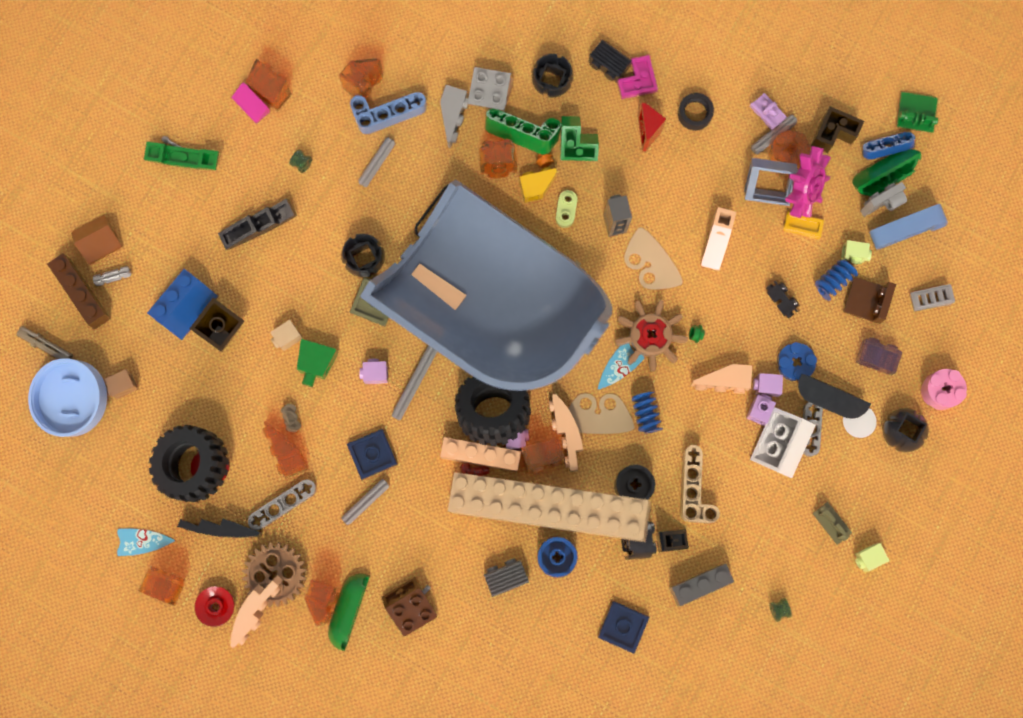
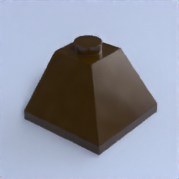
M212 298L189 329L223 352L245 321Z

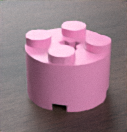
M941 369L929 375L921 387V395L925 403L937 410H946L960 404L967 396V386L960 372L952 369Z

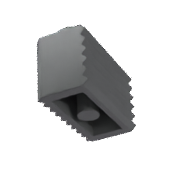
M513 558L504 562V567L498 569L496 565L486 569L487 573L484 574L492 597L529 583L521 560L516 561Z

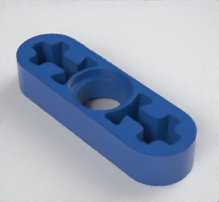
M903 132L866 142L863 145L862 155L866 159H876L912 149L915 146V135L910 132Z

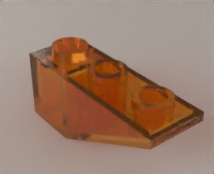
M265 421L263 432L266 439L269 438L272 445L269 448L272 456H276L278 460L276 468L279 475L283 474V477L288 478L308 470L302 452L270 423Z

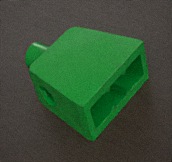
M301 339L297 370L305 374L302 381L303 385L313 387L316 377L325 380L339 352L337 349Z

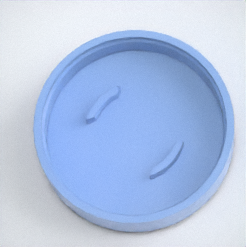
M75 359L51 361L37 372L31 382L28 394L30 413L36 424L51 435L61 437L83 435L99 423L107 405L105 382L101 374L92 365L84 361Z

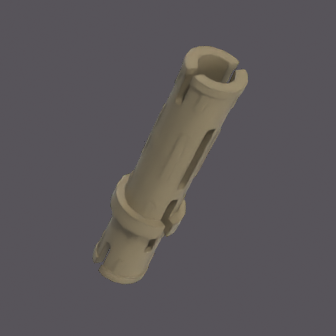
M25 326L19 328L17 336L29 342L32 347H38L57 359L73 358L72 353L43 338L42 334H36Z

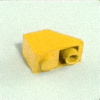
M544 168L537 173L526 172L519 177L524 203L543 199L556 178V168Z

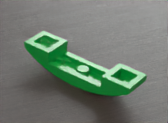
M146 141L143 160L183 168L217 170L219 151L167 146L162 143Z

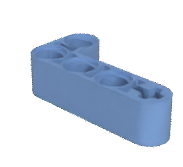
M419 92L372 109L369 108L363 96H354L350 101L352 113L359 130L363 134H370L421 115L427 108L426 98ZM358 104L364 105L361 109H356L355 107ZM398 108H405L404 112L399 113L396 111ZM382 114L388 115L385 119H380L379 116ZM363 121H370V124L367 126L361 125Z
M937 204L875 228L869 233L876 250L928 230L935 231L943 228L948 224L941 204Z

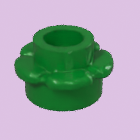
M693 325L689 331V339L695 341V343L703 340L705 330L702 328V325Z

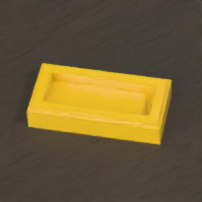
M789 211L786 213L783 231L816 239L821 238L824 225L823 219L804 216L797 218L790 216Z

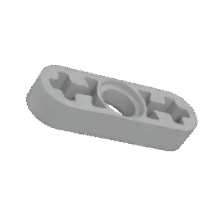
M810 402L806 403L803 408V419L815 424L817 431L810 437H816V440L813 439L811 443L815 450H812L811 453L809 449L805 448L803 454L807 457H812L820 451L823 413L822 407ZM814 405L817 412L813 414V419L807 420V418L812 417V411L808 410V408Z

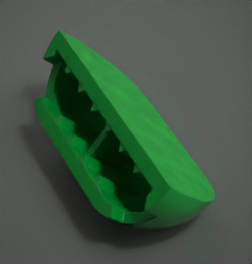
M908 149L889 155L859 172L852 181L854 188L862 195L872 196L877 192L881 193L887 186L892 183L897 184L915 172L914 168L918 160H921V152Z
M362 573L352 575L344 582L328 627L329 640L338 650L344 652L346 650L370 575Z

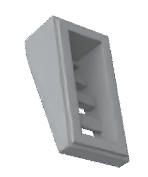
M951 284L910 293L914 312L947 306L955 302ZM936 292H937V296H938L939 302H936V298H935V294H934V293H936ZM926 294H929L930 304H928ZM920 295H921L922 302H923V305H922V306H920V302H919V298H918V296H920Z

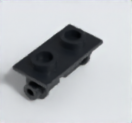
M775 280L774 283L776 285L770 284L766 287V293L774 303L781 299L782 302L777 307L783 316L789 319L794 315L792 311H800L798 309L800 305L794 297L790 298L787 294L788 288L782 281L779 283L778 280Z

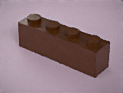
M62 253L47 263L88 326L97 329L111 319L68 256Z

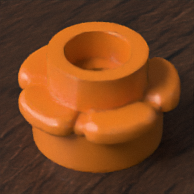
M539 154L536 164L541 169L549 167L554 162L552 159L553 155Z

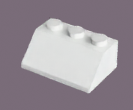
M774 407L750 460L792 478L816 425Z

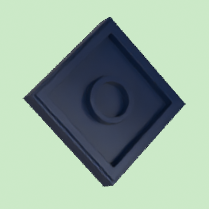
M383 429L347 444L361 480L398 465Z
M613 601L597 638L635 654L650 617Z

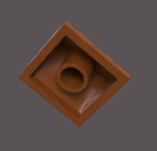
M105 214L71 232L74 245L89 265L123 247Z

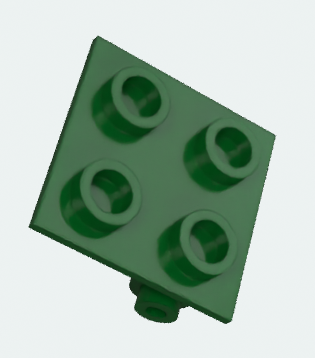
M901 92L897 127L934 133V126L937 125L939 119L936 117L938 98Z

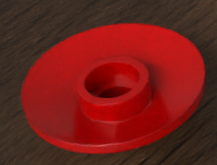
M217 586L204 589L197 596L194 605L198 620L210 627L221 626L228 622L235 608L232 595L226 589ZM214 603L219 604L218 610L213 609Z

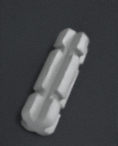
M124 266L120 270L115 269L105 272L103 275L98 274L93 276V282L96 286H101L104 283L108 284L121 280L122 277H130L131 270L128 266Z

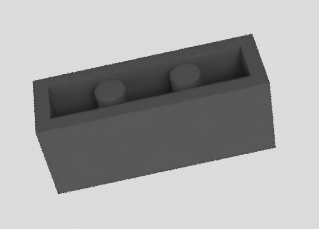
M614 195L607 200L603 217L609 237L624 234L628 231L632 214L627 195L622 197L621 195Z
M721 564L669 589L677 606H682L732 584L734 580L727 564Z

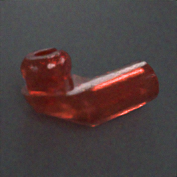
M469 463L460 465V473L476 476L489 474V467L487 466L470 468Z

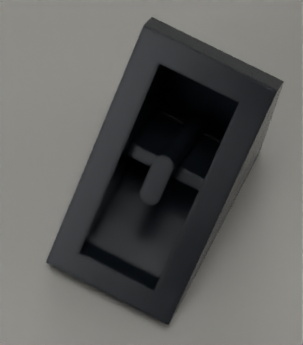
M686 529L656 533L658 553L689 549Z

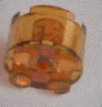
M797 131L780 133L770 146L768 159L797 164V169L801 167L799 155L801 153L809 155L810 145L804 133Z
M505 139L496 142L486 140L482 143V146L479 148L480 173L483 176L484 173L488 174V178L498 179L508 177L512 171L513 174L517 172L516 147L512 144V140Z
M151 566L147 570L138 592L176 606L185 586V579L172 573L166 576L167 572Z

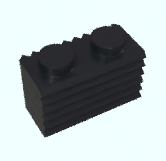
M602 39L592 53H590L588 62L593 69L603 72L608 80L617 82L631 67L632 60Z

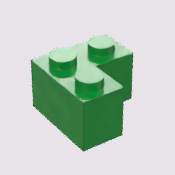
M561 116L560 160L598 161V134H581L580 116Z

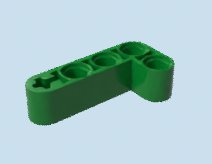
M489 109L486 113L485 130L490 134L544 155L549 154L558 142L561 122L558 119L549 118L540 127L499 109Z

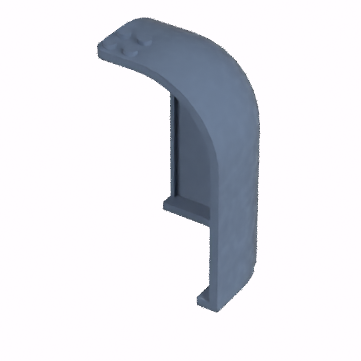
M457 180L449 183L430 217L418 233L419 240L414 245H409L400 258L402 260L398 264L394 263L386 271L371 279L360 296L470 375L491 386L507 390L540 388L566 375L584 354L589 355L609 327L610 323L607 321L613 312L612 304L604 290L578 264ZM419 263L466 295V298L456 310L411 275Z

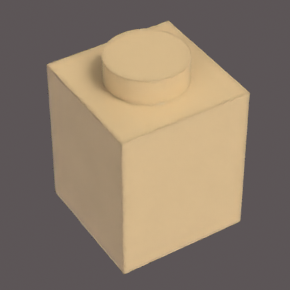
M291 320L270 332L273 336L271 341L276 348L280 347L283 351L303 339Z

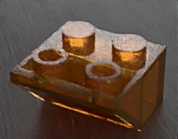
M378 58L350 61L339 74L345 91L353 97L360 95L367 98L372 91V87L381 82L384 74L381 61Z
M256 59L246 84L258 97L278 111L292 95L289 89L290 86L286 82L287 78L280 72L276 74L267 62L264 61L262 63Z
M311 579L304 599L315 625L323 626L329 623L333 612L330 609L332 604H336L340 593L337 591L339 588L317 579Z

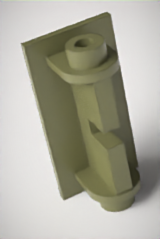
M828 502L813 513L814 517L837 545L847 540L852 534Z

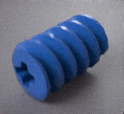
M838 260L837 265H833L831 269L826 271V274L815 281V286L820 295L830 301L831 297L829 294L836 296L837 293L834 289L841 291V285L847 286L848 284L845 279L852 281L851 274L856 277L858 272L847 261Z
M654 392L641 393L631 399L633 402H638L633 405V409L639 410L635 413V416L641 418L636 423L642 425L638 428V431L644 432V434L663 430V428L657 427L661 420L655 419L660 413L653 411L658 407V405L652 404L657 399L650 397Z

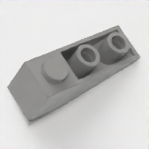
M446 85L440 105L448 148H451L452 143L457 141L458 132L456 131L458 126H462L464 120L462 113L464 109L468 108L469 98L467 91Z

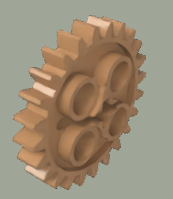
M278 542L276 548H274V544L269 543L268 549L265 545H261L262 551L254 549L256 556L250 554L248 556L251 562H244L248 566V569L242 570V572L247 573V576L242 578V580L248 581L244 588L250 587L251 590L248 593L250 595L258 584L265 589L273 581L271 578L273 574L261 567V563H263L269 570H277V575L289 583L286 586L281 582L280 586L282 589L280 593L276 594L274 598L270 595L266 599L269 602L268 607H272L273 602L279 607L281 601L286 605L288 604L287 598L293 601L295 600L294 593L297 595L301 594L298 587H305L301 583V580L307 579V577L302 576V573L306 572L307 569L301 568L305 561L299 562L298 559L301 557V554L295 556V548L288 551V544L281 548V543ZM271 555L276 556L278 559V563L275 566H271L268 562ZM286 567H290L293 570L291 578H287L284 575ZM259 571L265 574L263 582H259L256 578V574Z

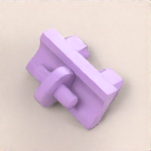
M765 93L750 105L753 111L771 130L787 118L777 107V103L773 102Z

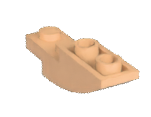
M554 394L552 395V400H549L550 412L554 411L555 419H551L553 431L557 430V435L565 434V437H562L563 449L567 448L568 456L564 457L565 467L569 468L570 472L578 471L576 452L583 451L581 436L569 409Z
M278 575L265 589L258 584L243 603L232 630L230 644L232 648L238 643L242 645L249 638L247 633L250 629L255 631L262 623L259 619L264 615L261 611L269 603L266 599L270 595L274 598L282 589L279 585L283 579Z

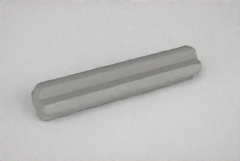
M789 115L776 128L770 130L751 146V150L755 154L762 152L796 125L797 118L794 115Z
M385 139L359 178L358 182L364 187L369 185L395 146V142L392 139Z
M384 479L380 480L342 516L341 519L344 523L350 525L389 488V484Z

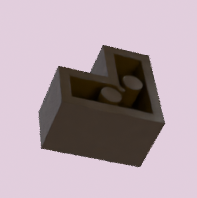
M830 106L822 118L811 147L823 148V152L828 154L836 138L852 145L857 139L864 121Z

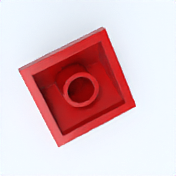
M641 103L638 114L642 151H647L662 132L666 122L664 116L646 103Z

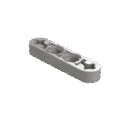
M311 480L299 482L253 512L248 518L249 526L255 530L265 528L311 498L317 491L316 484ZM304 484L312 485L310 488L311 492L302 493L301 496L303 498L300 500V496L295 490L298 488V491L301 492L304 490ZM289 494L296 496V502L292 505H288L285 501L286 496ZM272 505L279 507V513L275 516L269 513V508ZM262 511H265L270 520L267 521V518H264L260 521V526L257 524L253 525L254 517L261 518L264 516Z

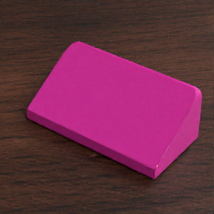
M244 82L231 97L256 124L270 113L269 108Z

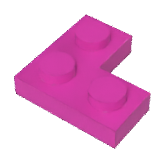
M650 56L631 59L634 76L618 79L617 81L621 99L657 92L658 87Z

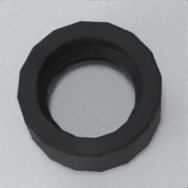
M701 93L688 94L683 98L678 108L679 122L689 130L697 131L704 129L708 126L714 115L713 102L709 97ZM697 102L706 108V117L702 121H692L686 116L685 108L689 103Z

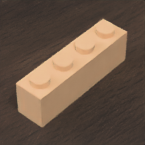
M444 437L440 457L441 459L517 473L521 451Z

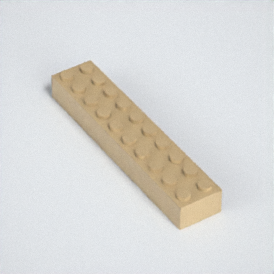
M454 472L448 512L646 542L651 502L644 499Z

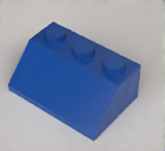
M183 269L147 314L179 339L183 340L189 333V328L211 299H217L218 295L187 270Z

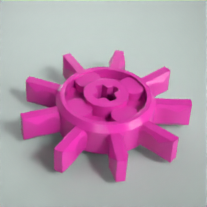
M812 146L810 155L803 153L799 155L801 167L796 174H790L789 178L794 181L792 192L785 198L786 202L793 203L790 216L810 218L812 217L813 203H822L823 201L821 193L825 182L830 180V176L825 173V167L831 159L830 156L823 154V148Z

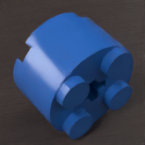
M553 537L546 540L539 548L537 554L540 569L551 577L568 575L575 568L578 559L574 545L562 537ZM555 552H558L559 555H562V559L559 560V563H556V560L554 559L552 560V556L555 555Z

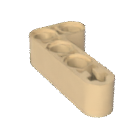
M691 445L684 450L682 457L680 516L686 522L713 523L719 519L720 511L714 505L701 504L703 452L699 446ZM693 450V453L697 454V456L693 458V465H687V463L692 462V456L688 455V453ZM689 469L695 470V479L688 477L687 471ZM688 488L695 491L694 499L687 496L686 491ZM687 508H692L695 511L693 518L686 516ZM707 509H711L714 512L712 520L705 516Z

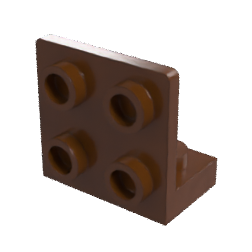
M854 277L844 307V313L877 324L882 323L887 318L896 284L888 282L882 286Z
M416 577L381 597L385 610L403 636H407L437 618V613L422 592Z

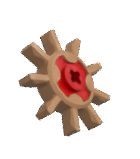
M663 300L657 303L654 314H646L640 301H636L634 306L639 318L632 322L626 317H619L617 322L628 327L630 334L628 337H620L615 340V345H632L635 352L629 357L627 362L629 365L635 363L639 355L649 357L650 372H655L657 366L656 356L664 354L674 364L678 359L669 350V345L671 342L686 343L688 337L674 335L671 326L679 323L683 316L678 314L667 321L661 316V311L664 308ZM651 332H653V333H654V336L651 337V338H648V337H647L648 334H650Z

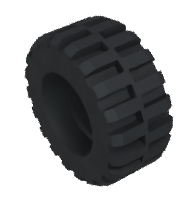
M474 376L464 380L465 385H460L455 396V411L459 426L462 428L463 433L469 436L472 441L476 442L479 440L481 445L490 443L491 446H497V443L502 442L503 445L508 443L509 439L515 440L518 438V433L522 434L524 432L525 425H528L530 421L529 415L531 414L527 390L498 388L484 383ZM488 398H503L511 404L506 412L496 417H484L475 412L477 406Z
M179 425L174 427L173 430L169 429L164 433L165 436L159 437L156 441L158 444L156 447L153 446L151 451L153 455L149 457V463L151 464L149 474L153 475L151 480L157 486V490L168 498L185 502H199L200 500L208 499L210 497L209 494L214 495L218 491L217 487L223 485L224 475L227 476L228 474L226 465H229V458L225 456L228 454L226 447H223V441L217 438V435L213 432L192 425ZM195 446L200 454V465L196 474L184 482L178 471L179 460L187 449Z

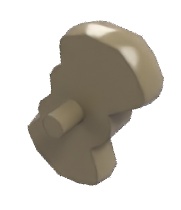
M286 404L280 410L283 414L286 430L289 432H296L301 428L295 413L296 406L293 404Z

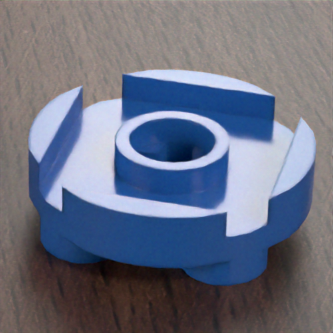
M795 342L785 346L778 354V370L787 380L798 381L801 373L808 376L813 374L816 368L817 357L808 346ZM799 358L801 366H793L794 361L792 359Z

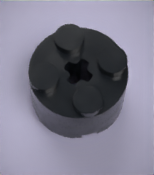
M630 465L625 467L616 476L614 490L617 496L648 500L655 491V479L644 466ZM633 481H636V484L639 485L635 490L630 486Z
M648 521L646 542L621 539L622 551L627 552L628 555L624 556L626 560L648 559L652 557V554H656L657 547L652 537V534L655 533L653 522Z

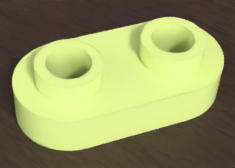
M563 191L559 196L556 223L561 228H569L574 223L577 195L573 191ZM570 197L572 200L567 202L565 198ZM562 215H568L569 218L564 220Z

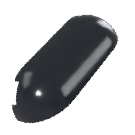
M801 373L799 377L798 389L806 401L849 419L858 418L864 415L871 403L857 398L855 395Z

